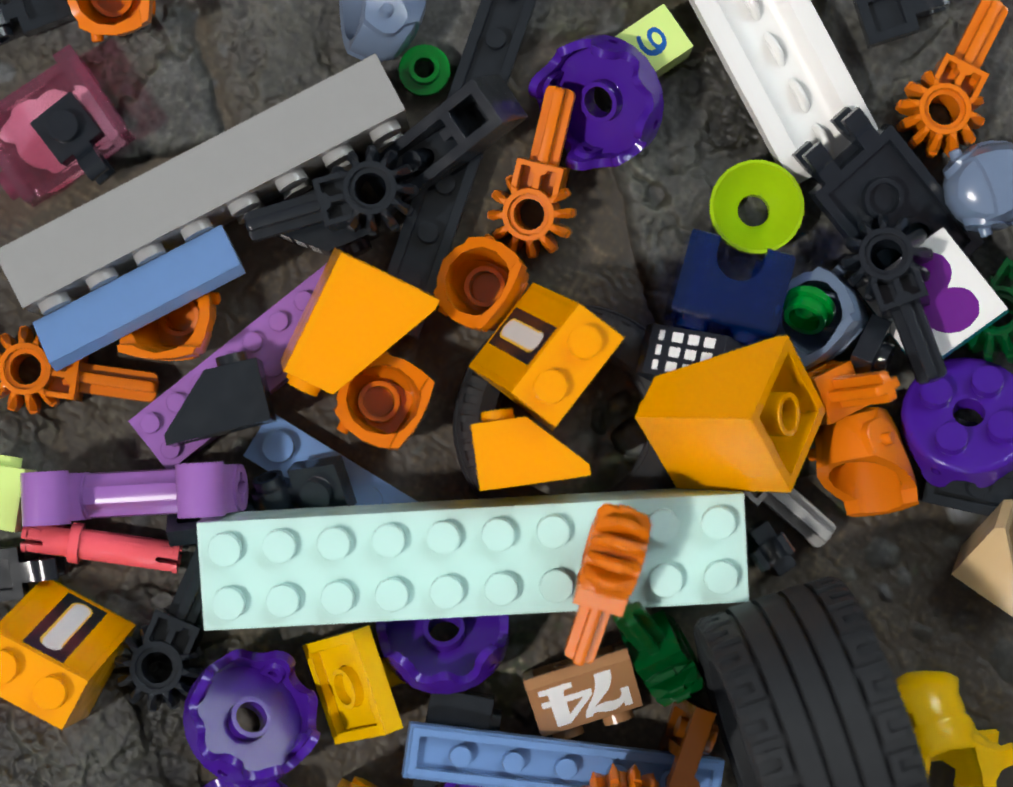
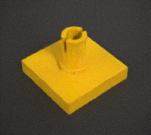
M369 625L302 645L335 745L383 736L403 728L390 688L399 684H405V682L401 681L393 673L384 657L380 658Z

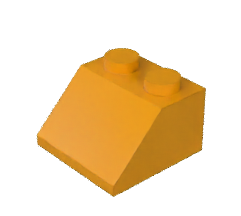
M513 408L482 412V423L471 424L480 491L591 475L589 463L529 418H515Z

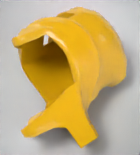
M911 671L897 677L895 681L912 724L928 779L931 762L943 761L956 769L954 787H997L996 781L1001 771L1013 765V742L999 745V731L996 729H976L971 717L966 713L964 703L959 694V678L945 671Z

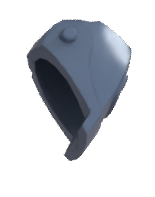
M339 0L341 32L347 54L360 60L375 53L380 62L396 59L415 38L425 15L427 0Z
M984 141L974 144L963 151L960 148L950 151L948 153L950 161L943 168L945 176L943 191L945 204L954 217L963 223L967 231L979 232L981 238L992 235L993 231L1003 230L1012 226L1013 143L1008 141Z
M837 265L832 270L818 266L813 271L804 272L791 279L781 292L777 305L772 309L773 329L776 336H789L805 370L824 361L827 363L842 354L859 339L870 319L865 304L855 289L849 285L848 279L845 277L846 270L841 265ZM814 286L823 290L836 306V313L831 324L824 327L821 332L812 335L803 334L792 329L784 319L783 300L791 288Z

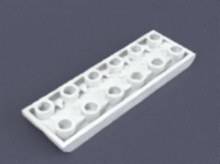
M689 0L775 163L785 168L796 179L798 184L812 177L792 156L806 141H810L813 145L816 142H821L833 160L851 144L830 121L844 107H849L851 110L855 107H860L870 120L872 126L876 131L878 130L871 113L811 0Z

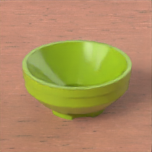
M747 160L727 169L719 177L711 192L709 215L714 230L726 245L738 252L750 255L766 254L785 246L796 235L804 216V198L796 179L785 168L766 160ZM757 197L765 203L768 216L763 224L748 226L741 221L738 215V206L743 199Z

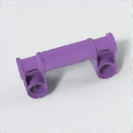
M205 462L175 464V468L98 473H69V470L20 473L22 527L72 524L71 521L92 518L177 514L178 519L227 516L226 513L244 511L248 503V478L242 464Z

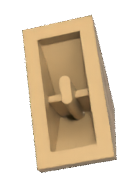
M1013 499L1003 500L963 543L951 575L1012 617Z

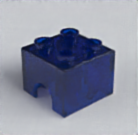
M699 229L692 230L682 245L664 312V319L674 322L673 327L726 335L746 346L774 337L795 265V256L767 249L766 256L762 261L756 259L749 280H733L723 274L717 263V250L721 235Z

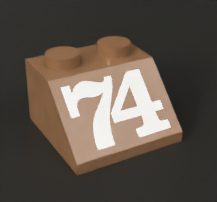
M621 641L599 648L593 663H584L583 666H577L573 664L572 659L566 658L522 672L525 689L542 737L553 735V738L571 739L585 733L582 726L584 724L603 719L604 726L618 724L635 717L632 709L643 706L628 650Z

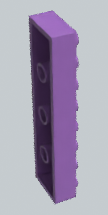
M326 264L128 421L165 469L175 468V464H185L219 437L176 447L167 446L164 434L203 370L217 367L215 358L230 353L246 351L248 359L257 357L262 360L270 395L289 381L286 378L287 373L282 369L280 359Z

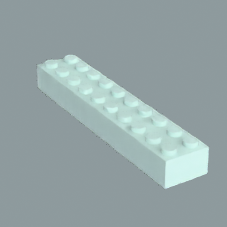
M669 488L226 513L227 516L203 517L196 525L204 631L577 611L579 605L573 603L577 576L592 522L596 516L597 509L604 503L633 507L636 511L649 516L652 525L641 573L636 587H634L628 599L631 603L639 601L643 607L749 602L743 491Z

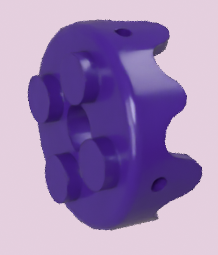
M588 35L559 47L549 63L531 79L528 92L532 98H536L540 111L545 89L548 86H558L575 92L576 98L564 148L567 151V157L564 161L566 166L580 171L601 167H617L644 151L657 135L664 109L662 87L657 73L647 57L630 43L621 38L608 35ZM596 87L603 88L609 93L612 100L610 113L602 111L596 105L594 100Z
M969 357L944 360L947 368V375L936 382L920 385L915 379L909 385L901 408L900 434L906 451L917 462L924 479L931 485L945 487L952 481L961 480L974 483L979 488H986L1007 473L1013 471V374L1002 366L984 359ZM968 408L978 412L983 421L976 426H964L955 420L953 414L960 409Z
M509 615L376 622L381 652L388 667L401 681L414 689L430 694H453L466 691L481 684L494 673L503 661L509 646ZM441 622H451L459 628L458 634L449 641H437L430 636L432 628Z
M245 649L233 650L207 667L189 689L183 713L185 736L195 757L207 770L218 778L233 784L246 786L268 784L289 773L316 746L320 738V732L317 731L316 727L318 698L315 691L306 688L295 674L296 662L290 654L279 650L265 653L252 652ZM248 708L257 714L260 720L258 732H248L240 727L236 719L238 709Z

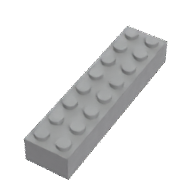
M375 53L0 247V266L22 308L44 317L219 225L224 226L236 219L239 224H244L245 214L248 211L265 207V204L282 195L285 200H289L304 194L313 187L310 182L312 179L328 171L332 174L334 166H340L346 171L350 170L353 166L347 160V154L351 150L359 156L366 152L368 145H375L379 153H381L399 139L403 132L410 129L406 110Z

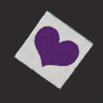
M942 227L919 246L932 249L934 257L932 261L919 265L924 266L930 271L929 280L924 282L929 294L930 304L923 306L944 359L1006 315L1008 308L944 227ZM902 257L885 270H891L898 266ZM867 284L858 288V294L875 315L882 317L876 299L873 302L865 299L864 294ZM893 318L888 319L892 321L890 335L905 353Z

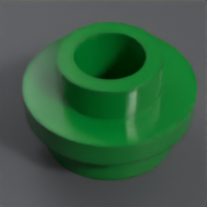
M427 44L414 46L401 58L399 64L400 80L403 86L414 95L421 97L433 96L442 91L449 81V61L446 55L435 46ZM422 61L430 62L434 66V72L427 78H421L414 72L416 65Z
M797 286L791 288L783 300L784 319L797 332L808 335L817 334L824 327L831 324L836 313V306L823 290L814 286Z

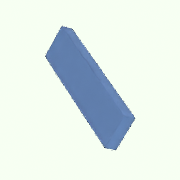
M219 225L32 323L49 364L57 372L236 279L246 272L223 226Z

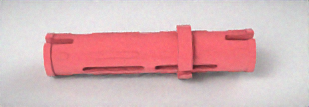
M73 522L72 526L23 527L21 539H25V542L22 541L20 543V551L22 553L31 552L66 557L67 563L79 564L82 559L172 572V574H178L182 558V554L179 553L183 550V545L170 547L169 541L165 539L87 529L85 523Z

